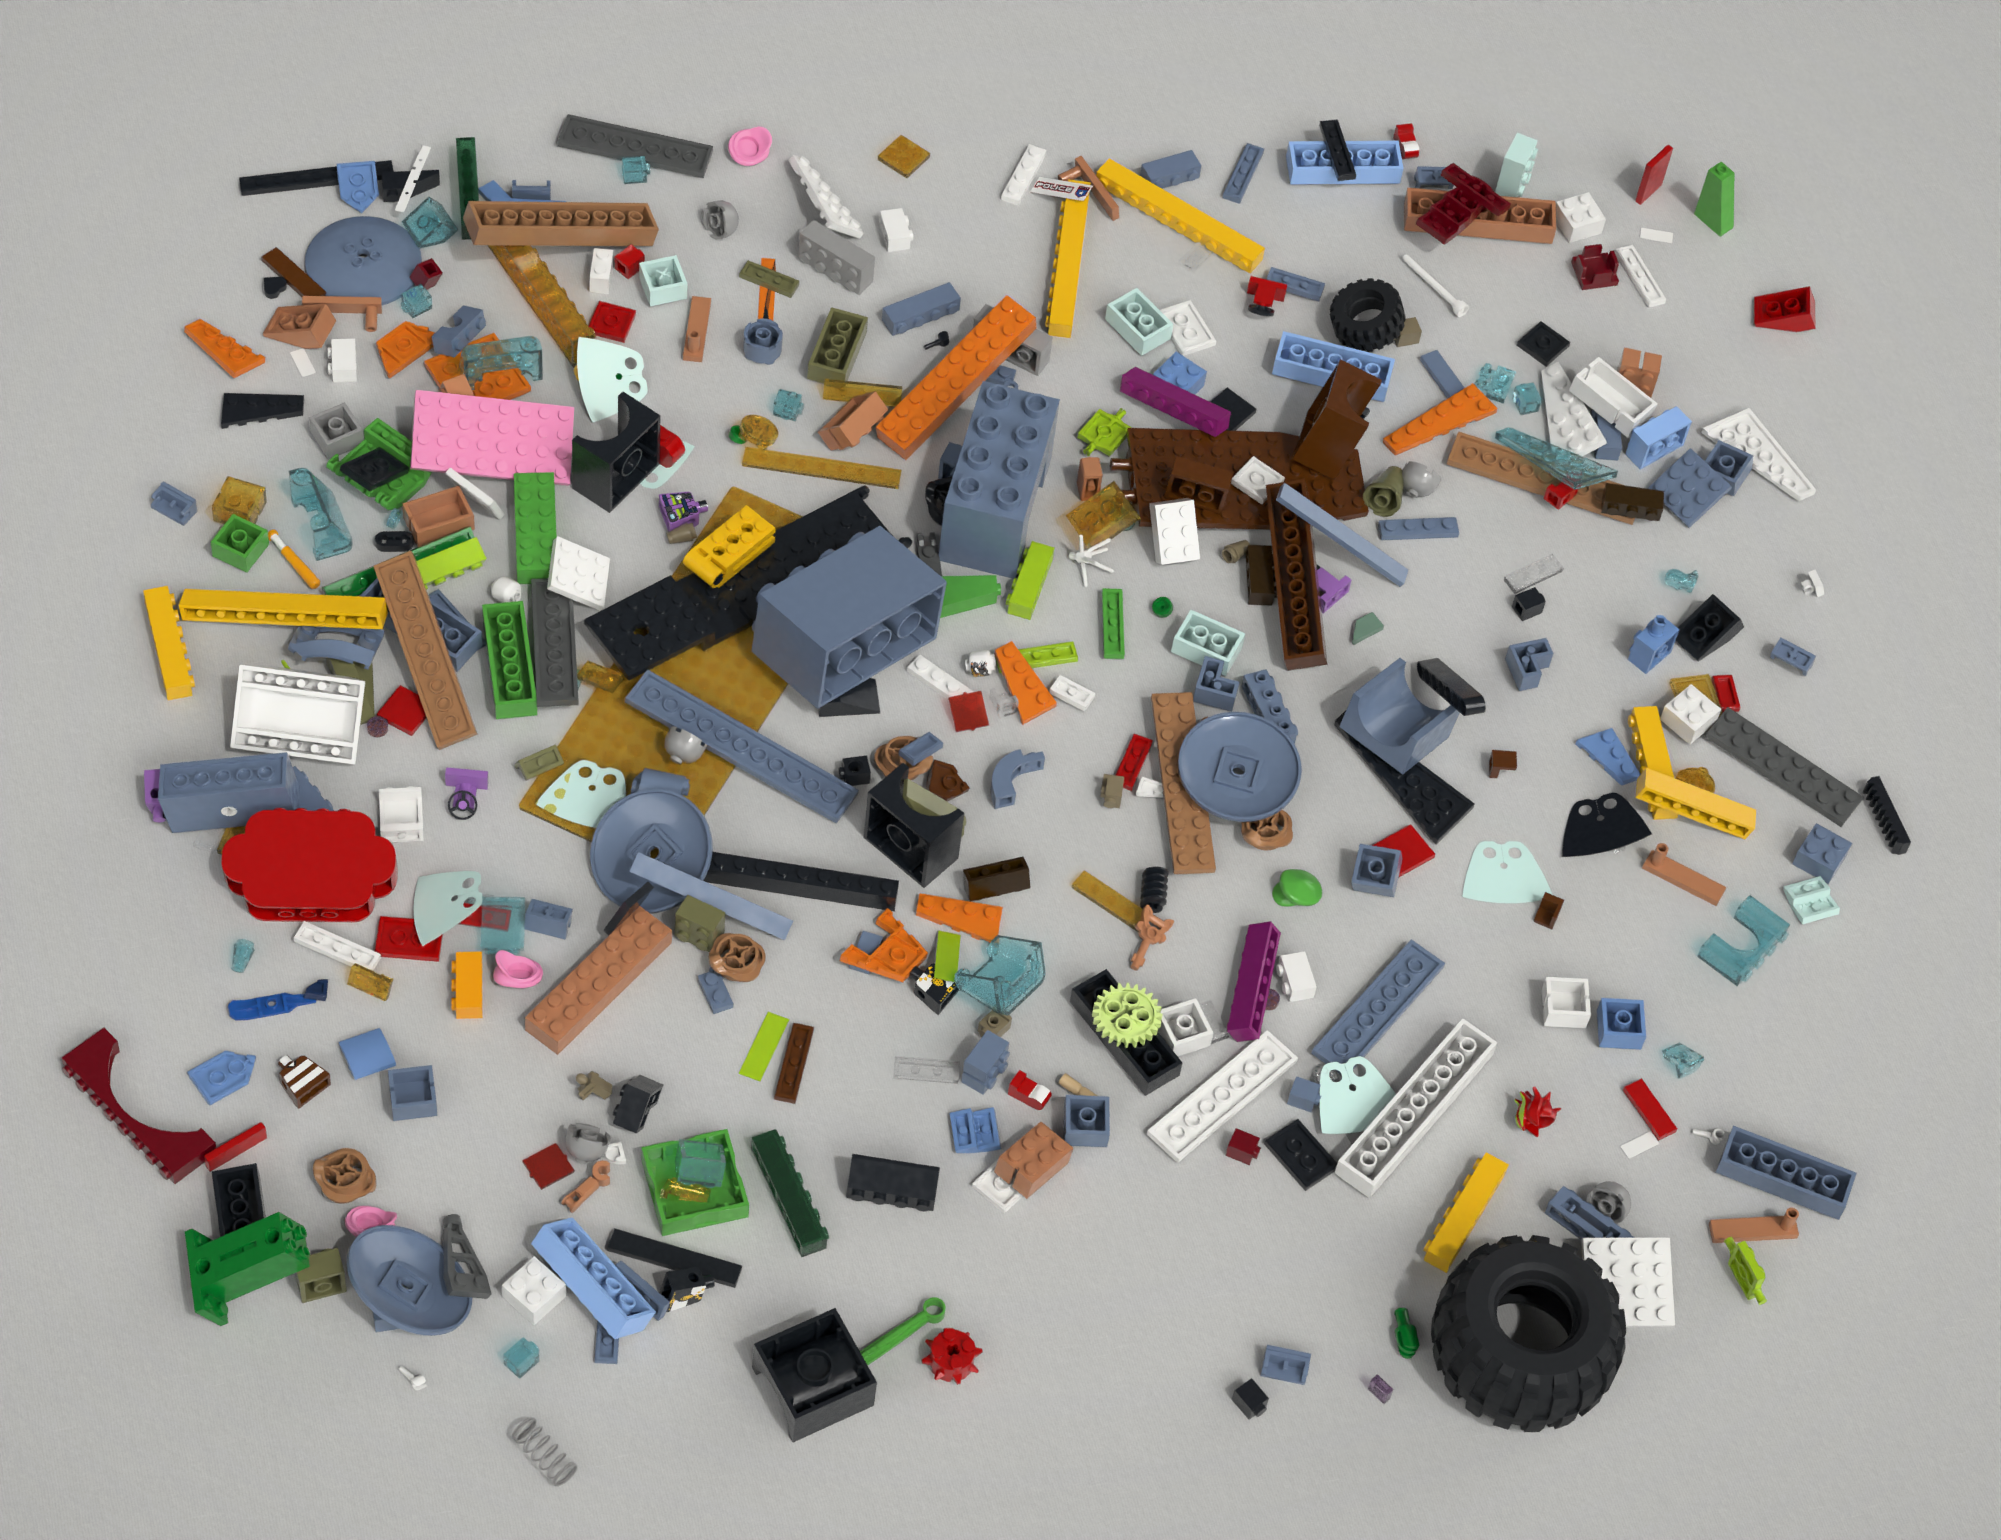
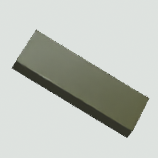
M749 260L739 273V278L792 298L800 283L799 280Z

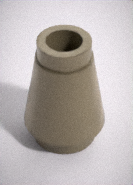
M687 522L666 533L670 544L690 542L697 538L693 523L688 524Z
M1242 540L1226 545L1222 550L1223 559L1227 563H1236L1247 552V547L1250 543L1247 540Z

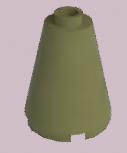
M1397 466L1388 467L1365 489L1363 494L1364 504L1368 505L1375 515L1388 517L1394 515L1400 509L1404 486L1402 469Z

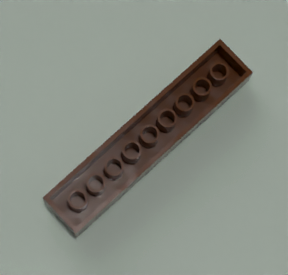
M1305 479L1266 485L1283 655L1288 671L1328 665L1313 528L1311 524L1276 501L1279 489L1284 483L1309 499V491Z

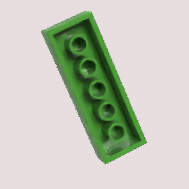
M554 472L514 473L517 582L519 584H531V579H547L549 577L553 540L557 537Z
M523 601L482 605L483 626L496 719L537 715V697Z

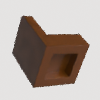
M1492 750L1489 758V778H1498L1500 770L1515 771L1517 769L1516 751Z
M1545 892L1533 921L1552 930L1562 909L1564 899Z

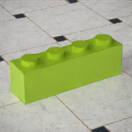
M475 537L416 562L427 590V586L431 584L438 586L446 582L448 577L453 576V578L464 575V571L470 568L472 571L483 567L482 564L487 558L478 538Z
M1032 541L1030 547L1025 548L1023 554L1025 561L1019 564L1017 571L1019 577L1018 579L1014 578L1011 587L1013 593H1009L1005 605H1008L1007 614L1031 620L1053 561L1055 547Z

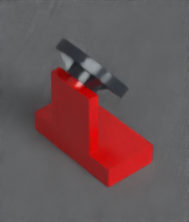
M1250 276L1247 294L1255 295L1253 301L1255 304H1250L1248 310L1261 316H1274L1275 311L1269 307H1272L1274 300L1284 302L1287 284Z

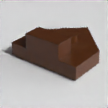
M933 760L925 789L948 802L968 792L970 787L957 774L958 771L954 765Z

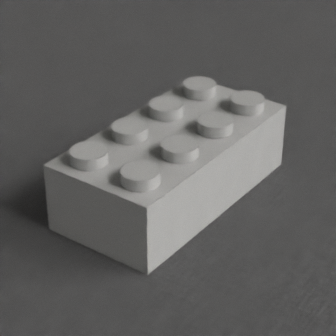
M815 220L800 233L798 258L802 262L809 264L818 272L827 275L833 281L840 283L849 291L855 292L858 295L873 282L875 257Z
M985 304L974 318L973 328L994 307ZM1035 329L1006 361L1039 376L1050 360L1053 337Z

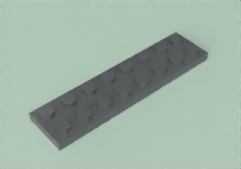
M570 114L566 117L558 139L559 147L704 178L713 153V146Z
M548 578L531 579L537 707L579 705L573 600L548 590Z
M1727 707L1705 736L1840 827L1844 825L1864 798L1729 707Z

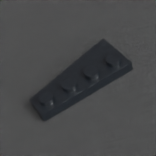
M224 393L221 427L225 429L229 428V425L234 424L243 426L247 425V422L259 421V423L267 422L271 418L280 420L303 416L304 395Z

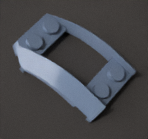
M298 626L288 650L293 654L297 652L301 655L302 661L310 657H327L351 664L356 661L364 664L365 669H369L383 640L385 631L381 629ZM329 631L360 636L357 644L334 639H317L320 632Z

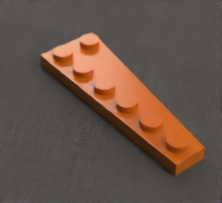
M1472 383L1383 438V444L1394 455H1398L1422 443L1433 440V437L1448 434L1452 429L1457 427L1460 429L1469 422L1479 421L1497 413V407Z

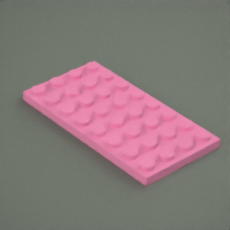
M416 390L410 469L446 473L451 467L460 475L514 480V473L554 472V484L569 486L574 407Z

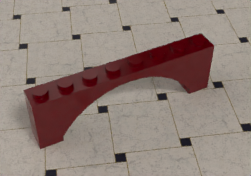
M104 1027L62 1057V1070L68 1078L72 1077L76 1081V1085L81 1092L84 1093L86 1091L90 1095L89 1098L96 1107L100 1106L104 1110L103 1113L109 1121H114L117 1124V1128L122 1135H128L132 1139L133 1146L138 1151L142 1150L145 1153L148 1162L151 1165L156 1164L161 1175L166 1180L170 1179L176 1184L205 1162L204 1156L216 1149V1142L202 1128L191 1132L160 1130L140 1123L123 1110L114 1097L110 1086L111 1070L115 1055L120 1053L118 1041Z

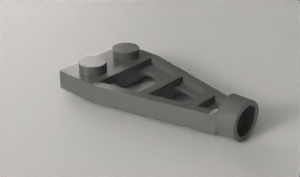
M451 1214L444 1217L443 1277L448 1295L488 1299L492 1293L487 1275L463 1231L460 1216L458 1214ZM452 1243L460 1244L464 1253L453 1252ZM455 1262H466L472 1274L456 1272Z

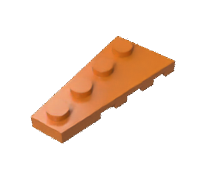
M198 319L184 328V332L233 378L265 363L266 357L261 354H254L252 349L246 345L242 347L231 336L227 337L220 334L221 331L202 319Z
M1012 641L995 650V657L1003 676H1005L1008 690L1012 694L1022 725L1056 707L1057 702Z
M920 893L916 916L939 925H948L952 927V930L971 934L972 938L977 940L981 938L996 947L1003 907Z

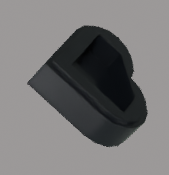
M283 277L264 278V292L267 298H277L280 292H284L287 289V282Z

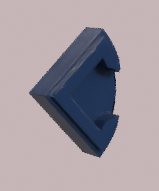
M328 979L317 980V982L308 986L304 998L326 1001Z

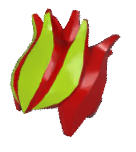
M1534 1086V1096L1529 1091H1525V1093L1520 1091L1522 1101L1515 1098L1514 1101L1518 1105L1515 1121L1518 1128L1523 1131L1527 1129L1531 1134L1538 1137L1539 1129L1554 1123L1557 1112L1561 1108H1552L1550 1102L1551 1092L1542 1097Z

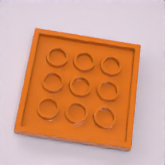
M495 333L469 342L455 357L440 354L424 361V366L439 388L443 381L465 374L474 396L511 400L531 392L530 384Z

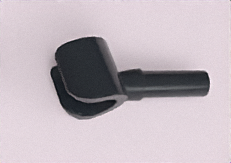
M940 332L937 340L924 345L925 350L936 345L948 346L950 342L948 332Z

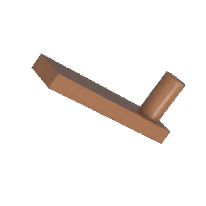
M1082 156L1075 158V167L1059 174L1058 180H1074L1081 176L1084 182H1091L1090 185L1093 186L1091 192L1113 221L1118 219L1119 206Z
M302 297V305L326 304L331 313L366 314L365 330L368 332H375L377 330V314H382L381 297Z
M692 296L683 352L684 361H703L711 298Z
M1664 843L1657 844L1655 851L1652 850L1642 869L1717 906L1726 887L1666 857L1669 850L1668 846Z
M1791 1207L1786 1210L1784 1216L1710 1220L1709 1229L1712 1243H1724V1240L1728 1237H1733L1734 1242L1797 1239L1799 1232L1796 1220L1799 1212Z

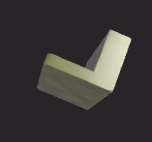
M555 744L518 760L514 766L516 769L520 768L527 781L563 765L564 761Z

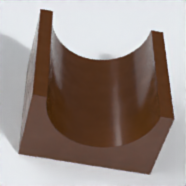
M1340 359L1306 413L1293 460L1335 479L1369 426V422L1360 416L1381 385L1382 380Z

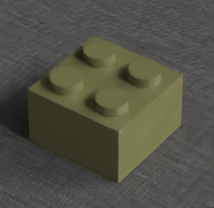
M687 895L675 913V936L683 942L695 945L702 951L710 952L716 938L724 934L725 912Z
M328 1248L320 1253L310 1255V1267L295 1273L302 1303L347 1292L345 1271L338 1248Z

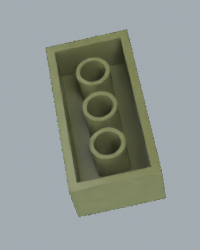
M831 307L808 363L807 379L845 389L867 333L868 317Z

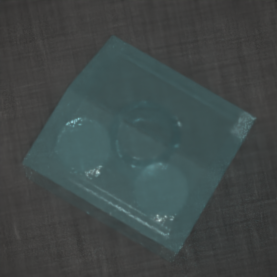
M430 196L402 221L418 248L445 243L458 231L442 204Z

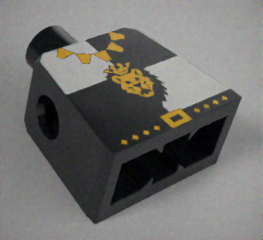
M932 963L925 971L917 966L913 967L909 977L916 981L914 994L933 1012L939 1015L962 988L963 976L957 974L956 983L934 978L935 963Z
M698 1267L666 1272L659 1291L670 1302L666 1312L701 1301L705 1289L713 1288L715 1282L711 1274L702 1276Z

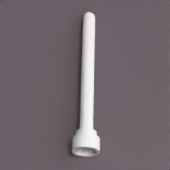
M1405 254L1402 257L1408 266L1452 305L1453 312L1458 317H1462L1469 310L1467 303L1463 300L1455 299L1409 255Z

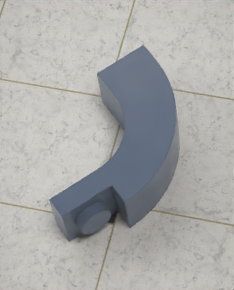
M1021 749L1007 754L998 762L993 771L990 789L994 809L1015 804L1016 792L1012 781L1021 774L1043 770L1045 762L1043 751L1031 752L1023 756Z

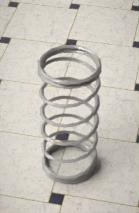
M527 1418L515 1428L512 1438L516 1443L524 1444V1452H532V1461H540V1470H548L547 1478L553 1479L554 1486L563 1485L575 1474L577 1465L574 1462H570L555 1477H549L550 1469L558 1465L566 1457V1453L560 1454L548 1468H541L542 1460L553 1454L558 1448V1444L550 1447L542 1458L538 1460L533 1459L534 1452L549 1441L550 1435L541 1439L533 1450H525L526 1443L534 1439L543 1428H536L526 1441L519 1442L518 1440L526 1437L536 1426L537 1421L535 1418ZM533 1421L531 1426L524 1433L519 1435L522 1428L527 1423ZM555 1447V1449L552 1452L546 1455L551 1449ZM573 1467L572 1471L564 1479L557 1482L560 1476L564 1475Z

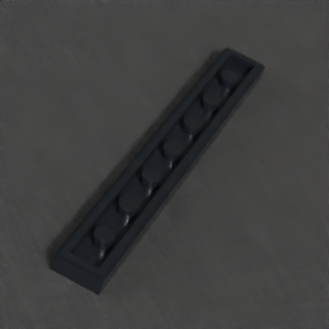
M392 160L375 162L377 181L382 180V172H394ZM337 166L239 177L242 196L339 185Z

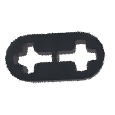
M383 531L375 536V546L381 552H405L411 550L414 545L413 535L408 531Z

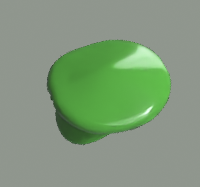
M1288 869L1281 873L1279 882L1273 888L1272 896L1274 901L1280 906H1312L1322 898V887L1318 879L1311 873L1301 869Z

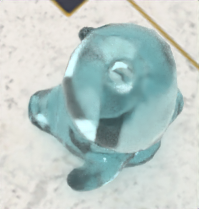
M1670 569L1667 571L1664 579L1666 584L1674 587L1676 591L1685 589L1688 593H1692L1699 576L1697 570L1685 574L1678 569Z

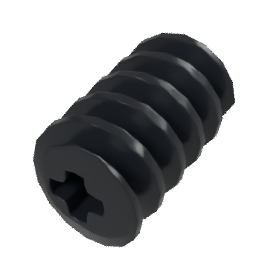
M1148 867L1143 871L1140 896L1141 909L1149 905L1153 913H1159L1162 911L1163 906L1166 905L1167 877L1169 874L1167 869L1163 867Z

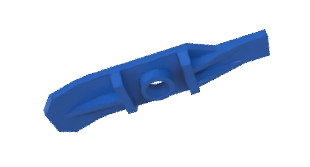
M281 993L248 1000H232L228 1005L229 1016L235 1021L252 1020L289 1013L297 1006L316 1003V1000L305 999V994L292 995ZM269 1002H276L274 1006L268 1005Z

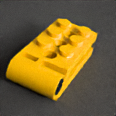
M746 505L685 555L683 564L712 588H720L775 543L773 534L776 528Z

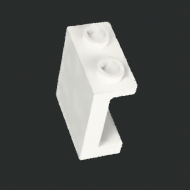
M409 786L406 788L388 787L379 789L381 837L386 838L390 842L424 841L421 787Z

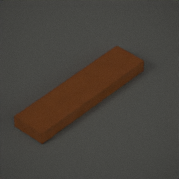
M277 247L261 256L262 262L279 277H283L287 284L301 297L325 296L326 291Z
M793 1023L774 1100L796 1104L814 1027Z

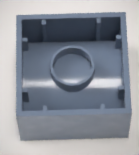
M1399 658L1353 693L1340 728L1401 774H1404L1449 738L1460 712L1452 705L1445 710H1435L1422 704L1410 691L1405 679L1406 662Z

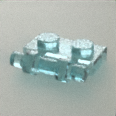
M1486 363L1480 369V377L1474 384L1480 391H1487V398L1504 404L1516 371L1499 365L1495 371L1491 369V364ZM1489 378L1492 379L1491 383L1487 382L1486 380Z

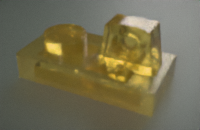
M588 660L577 674L578 680L610 693H614L624 679L622 673Z
M355 963L351 967L347 985L386 1001L390 995L393 978H389L384 974H377Z

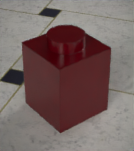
M431 258L417 264L410 275V279L419 291L422 292L434 287L443 272Z
M1236 1128L1228 1144L1225 1156L1250 1166L1252 1159H1257L1261 1147L1258 1146L1260 1138Z

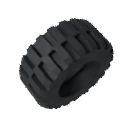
M1367 278L1364 281L1360 279L1356 283L1351 282L1347 284L1345 289L1342 288L1338 292L1339 295H1335L1332 300L1330 319L1336 337L1346 347L1361 351L1367 350V352H1373L1374 349H1383V346H1389L1393 343V339L1398 338L1400 331L1402 332L1405 326L1406 316L1399 292L1391 284L1384 283L1383 280L1377 279V281H1374L1373 278ZM1377 309L1382 311L1378 316L1368 321L1353 320L1359 313L1366 310Z

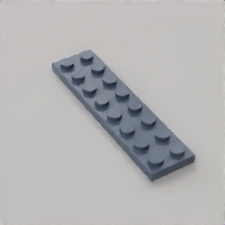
M1411 939L1312 1049L1311 1054L1325 1064L1332 1062L1344 1064L1350 1058L1365 1057L1445 966V962Z

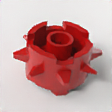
M944 1328L943 1332L939 1333L934 1340L926 1339L925 1342L930 1347V1354L921 1361L922 1364L931 1366L935 1380L941 1379L946 1382L954 1380L958 1385L971 1372H979L978 1368L974 1365V1359L983 1351L981 1348L975 1347L974 1341L969 1337V1332L964 1333L953 1328Z

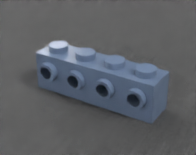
M1267 669L1244 675L1241 687L1254 714L1278 725L1295 744L1298 729L1290 719L1288 708L1284 707L1281 693L1277 692L1275 688L1274 678L1269 675Z

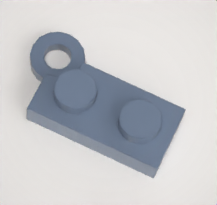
M1000 365L985 380V382L1000 384L1006 387L1013 386L1015 389H1018V384L1014 381L1016 369Z
M710 967L709 972L698 975V982L712 1013L716 1014L733 1008L734 1003L724 984V977L721 974H714V970Z

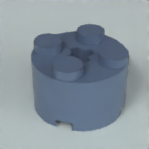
M761 318L757 319V322L747 324L744 329L743 341L746 359L756 363L771 365L781 355L783 332L776 322Z

